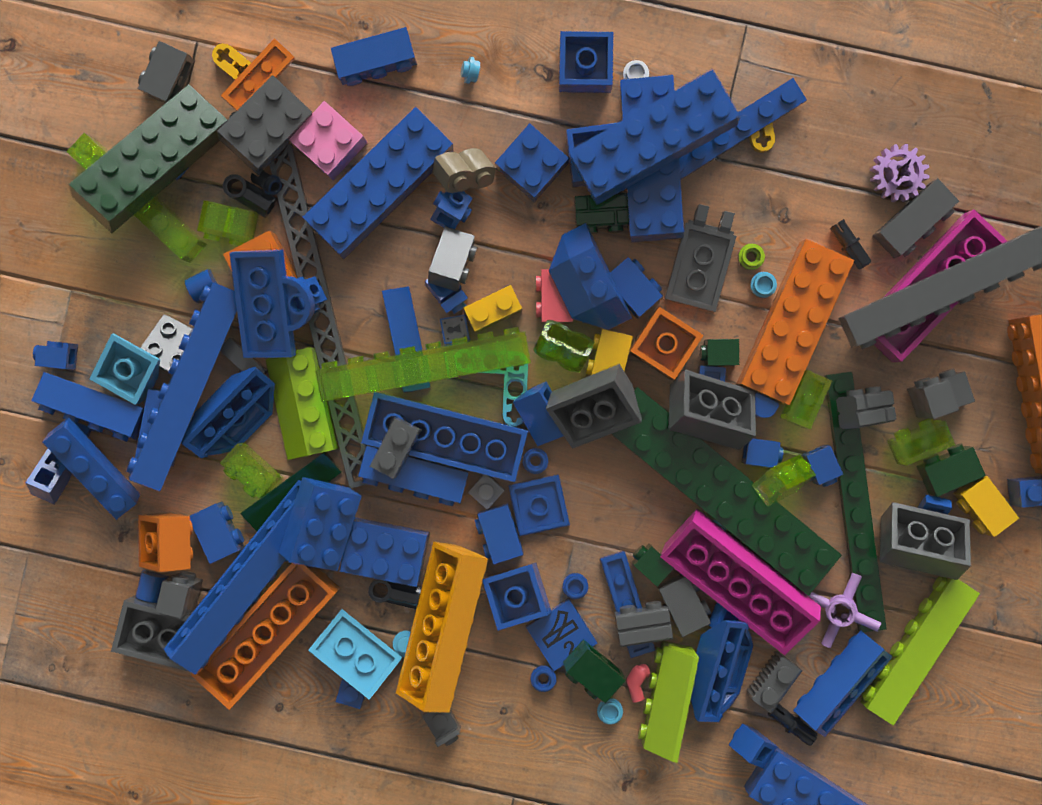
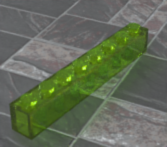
M519 327L503 329L504 334L493 336V332L477 334L478 339L468 341L467 336L451 339L452 344L442 346L441 341L425 344L426 349L415 350V346L399 349L400 354L389 355V351L374 353V358L364 360L363 356L347 358L348 363L341 365L337 364V360L321 363L322 368L315 370L321 402L531 363L525 331H519Z

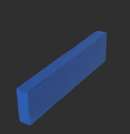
M625 551L601 557L600 561L616 612L620 611V607L626 605H635V609L642 608ZM653 642L627 646L630 658L655 651Z

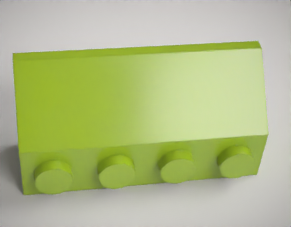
M309 347L296 350V355L293 357L265 359L269 378L275 383L274 401L287 460L339 449L315 348Z
M662 641L661 647H656L654 654V663H657L655 673L651 672L649 688L652 691L650 698L645 699L643 713L647 715L645 724H640L638 739H641L643 749L671 762L678 763L699 657L691 646Z

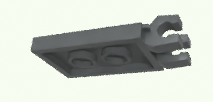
M699 204L697 205L694 220H688V223L684 225V238H681L664 299L716 312L737 237L733 235V231H730L735 213L722 212L719 227L705 224L709 206Z

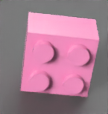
M325 101L321 103L289 139L296 148L332 180L341 173L368 143L360 132Z

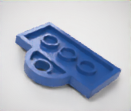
M283 249L234 251L229 253L243 358L295 356L296 349L293 330L306 325L314 313L315 303L311 290L300 279L286 275ZM297 296L304 300V310L296 307L295 298Z

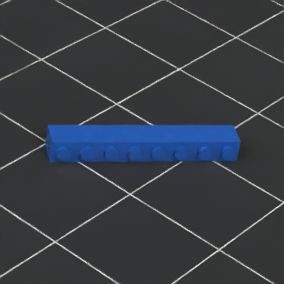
M212 282L210 287L205 285L199 298V300L203 301L199 311L194 310L189 324L193 326L189 335L184 334L178 347V349L182 350L179 360L173 359L168 373L172 374L168 384L163 383L157 397L162 399L158 409L152 408L147 420L151 424L147 434L142 432L136 447L140 448L137 458L131 457L126 472L130 473V481L157 491L162 489L237 312L235 291L215 282Z
M300 480L295 483L165 646L164 651L172 661L196 675L200 668H203L208 663L215 649L224 643L227 634L233 626L242 620L248 607L258 600L261 591L267 583L276 577L278 569L287 561L279 553V549L300 487Z

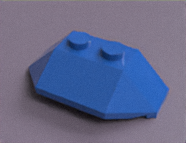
M587 223L563 234L549 272L571 318L607 330L632 319Z
M256 367L231 375L194 413L181 444L200 458L237 450L273 414L275 383Z
M724 620L701 634L696 651L699 661L691 695L695 719L698 722H719L723 717L722 714L730 708L740 694L754 646L748 630V624L745 622Z

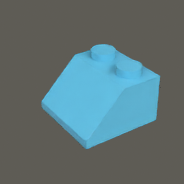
M112 333L90 380L137 405L146 400L148 389H153L159 376L160 359Z

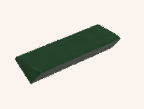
M323 452L240 514L258 531L298 480H302V477L328 483L342 473V471L329 453Z

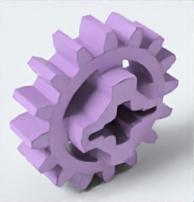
M895 144L890 147V151L886 148L881 151L882 156L874 158L873 161L877 165L870 168V171L875 173L870 182H877L878 185L874 188V191L881 189L883 191L881 198L884 199L891 195V202H895L900 196L901 201L905 202L909 200V196L914 198L919 195L917 190L925 189L926 186L922 181L930 177L924 174V170L928 169L929 165H922L921 161L924 160L925 155L917 157V148L908 151V144H904L899 150L898 145ZM892 157H903L900 161L890 160ZM900 167H902L901 173H900V175H901L902 177L899 178L898 180H896V179L898 178L897 175H898V173H899V171H898L897 169H899ZM899 185H903L904 187H910L905 190L896 189Z

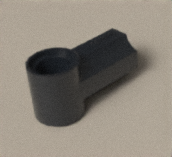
M231 174L224 179L223 190L226 195L264 218L271 213L277 198L264 193L262 189L237 174ZM241 181L243 184L242 191L238 194H233L231 191L233 183Z
M373 579L368 593L370 598L377 603L387 602L417 609L422 586L415 587ZM377 583H383L387 586L388 592L380 595L375 591L374 587Z

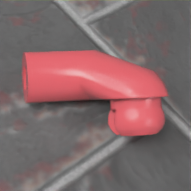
M646 664L634 666L626 678L633 703L645 699L641 685L646 677L650 675V668Z

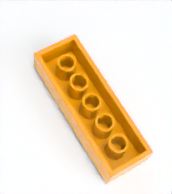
M433 542L396 694L423 712L450 713L488 558L459 545Z

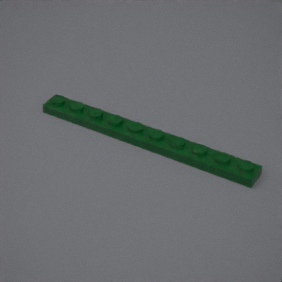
M853 372L824 375L834 454L843 472V475L838 477L850 574L856 573L862 576L854 594V602L859 613L881 622L879 630H887L860 428H840L838 417L840 412L837 410L836 400L839 397L847 396L846 391L855 390ZM857 623L859 632L860 630L863 633L874 631Z

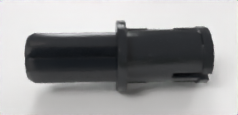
M845 219L838 222L843 232H841L837 224L833 225L830 230L843 246L841 250H845L849 257L855 260L854 264L857 269H863L871 263V259L859 243L860 238L855 237Z
M780 703L772 713L768 712L769 717L786 728L785 732L792 733L806 745L811 746L817 740V733L803 723L799 715L794 716L781 706Z

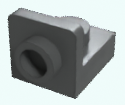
M451 709L450 713L426 712L423 714V719L436 738L435 744L437 747L442 744L448 746L459 738L457 735L460 734L461 726Z

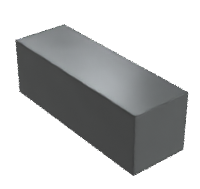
M229 337L222 345L220 351L241 371L256 367L264 374L268 372L255 358H243L242 346L234 338Z

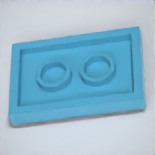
M343 609L340 610L308 650L368 700H370L402 659L399 654Z

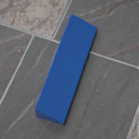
M410 287L383 290L382 294L403 392L407 393L431 388Z

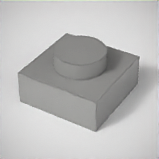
M483 475L468 493L488 510L505 489L490 476Z

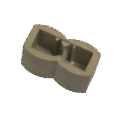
M471 148L459 154L447 152L435 157L433 174L447 192L455 193L462 192L468 188L479 189L491 185L496 168L481 149Z

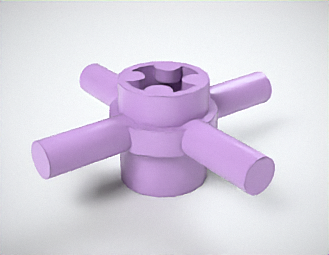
M852 573L843 594L835 595L830 599L811 592L809 595L812 600L825 609L826 616L830 621L821 642L823 646L831 648L839 628L848 626L853 622L878 632L881 622L859 613L857 605L853 600L862 576ZM842 603V606L851 609L848 614L842 613L841 617L836 615V604Z

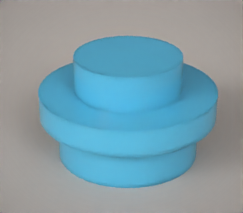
M469 57L468 61H463L461 77H464L465 83L477 82L480 61H475L474 57Z
M759 272L751 279L750 288L757 297L767 298L776 291L777 281L771 273Z
M401 631L394 637L393 649L402 657H405L411 631Z
M610 698L606 703L603 701L599 703L597 714L603 723L611 725L620 721L623 716V708L618 700Z

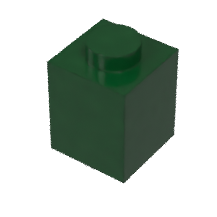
M739 339L704 340V345H700V360L704 361V366L740 365Z
M650 543L646 547L641 545L633 554L635 559L632 563L653 584L658 586L674 568L660 557L661 553Z

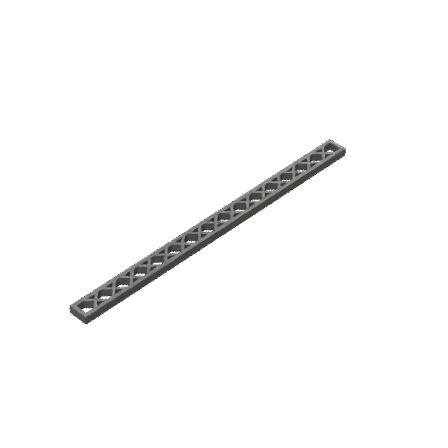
M290 143L282 155L276 157L278 159L277 163L274 159L269 165L272 175L278 177V172L284 163L292 168V174L287 181L279 177L284 187L277 193L297 278L304 277L303 272L308 263L315 266L318 272L315 277L318 282L320 281V285L327 298L325 302L319 305L320 310L313 314L309 321V326L349 487L355 488L367 485L362 482L363 480L355 482L353 475L356 465L362 464L360 459L362 455L364 457L367 445L361 443L364 430L314 230L306 221L300 231H297L291 225V221L296 213L303 217L309 211L293 144ZM290 188L298 192L299 196L294 206L285 201V196ZM302 238L311 244V249L306 257L298 253L297 249ZM321 313L327 316L330 321L325 332L316 326V321ZM327 338L336 345V349L331 357L322 350V346ZM333 363L342 369V375L338 381L330 378L328 374ZM339 388L348 393L349 399L344 407L336 403L334 399ZM345 413L354 418L355 424L350 432L341 427L340 422ZM351 439L360 443L361 450L356 457L347 451V445Z

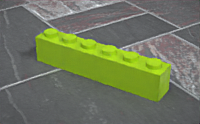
M939 576L933 584L934 590L928 598H925L920 603L919 613L914 620H910L905 626V634L900 642L897 641L890 650L892 659L861 695L862 700L860 703L893 726L980 595L979 592L959 579L955 580Z

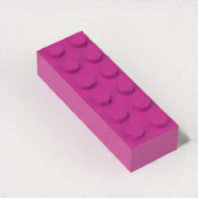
M975 210L966 212L961 215L884 297L1005 243L1007 240ZM956 301L950 304L951 309L937 316L932 312L924 316L926 321L910 327L908 323L901 326L902 332L886 338L885 335H881L875 338L877 343L874 346L892 363L902 362L959 302Z
M696 509L664 544L660 556L664 561L740 621L747 623L749 628L782 654L786 655L820 622L821 606L700 510Z

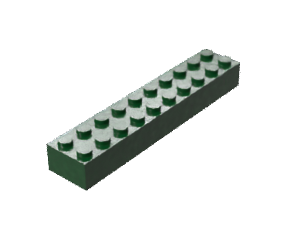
M635 387L634 393L642 421L611 435L809 596L840 559L842 554L703 440L669 430V412L641 389Z

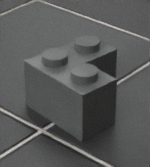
M955 369L940 372V378L926 377L914 381L915 386L907 388L916 417L935 419L959 411L958 407L975 402L966 373L955 372Z

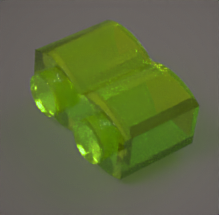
M204 200L197 231L204 233L203 238L219 242L221 237L229 239L228 244L240 246L254 238L259 214Z
M547 320L533 351L543 359L557 361L560 366L569 371L580 372L595 342L583 333L570 331L562 323Z

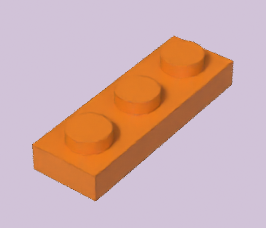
M274 38L223 92L221 97L237 111L272 75L278 78L293 62L295 57Z

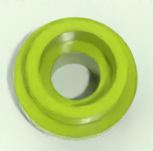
M747 244L739 251L738 260L745 269L755 270L763 264L765 253L759 245ZM750 252L755 255V261L753 262L747 259V254Z

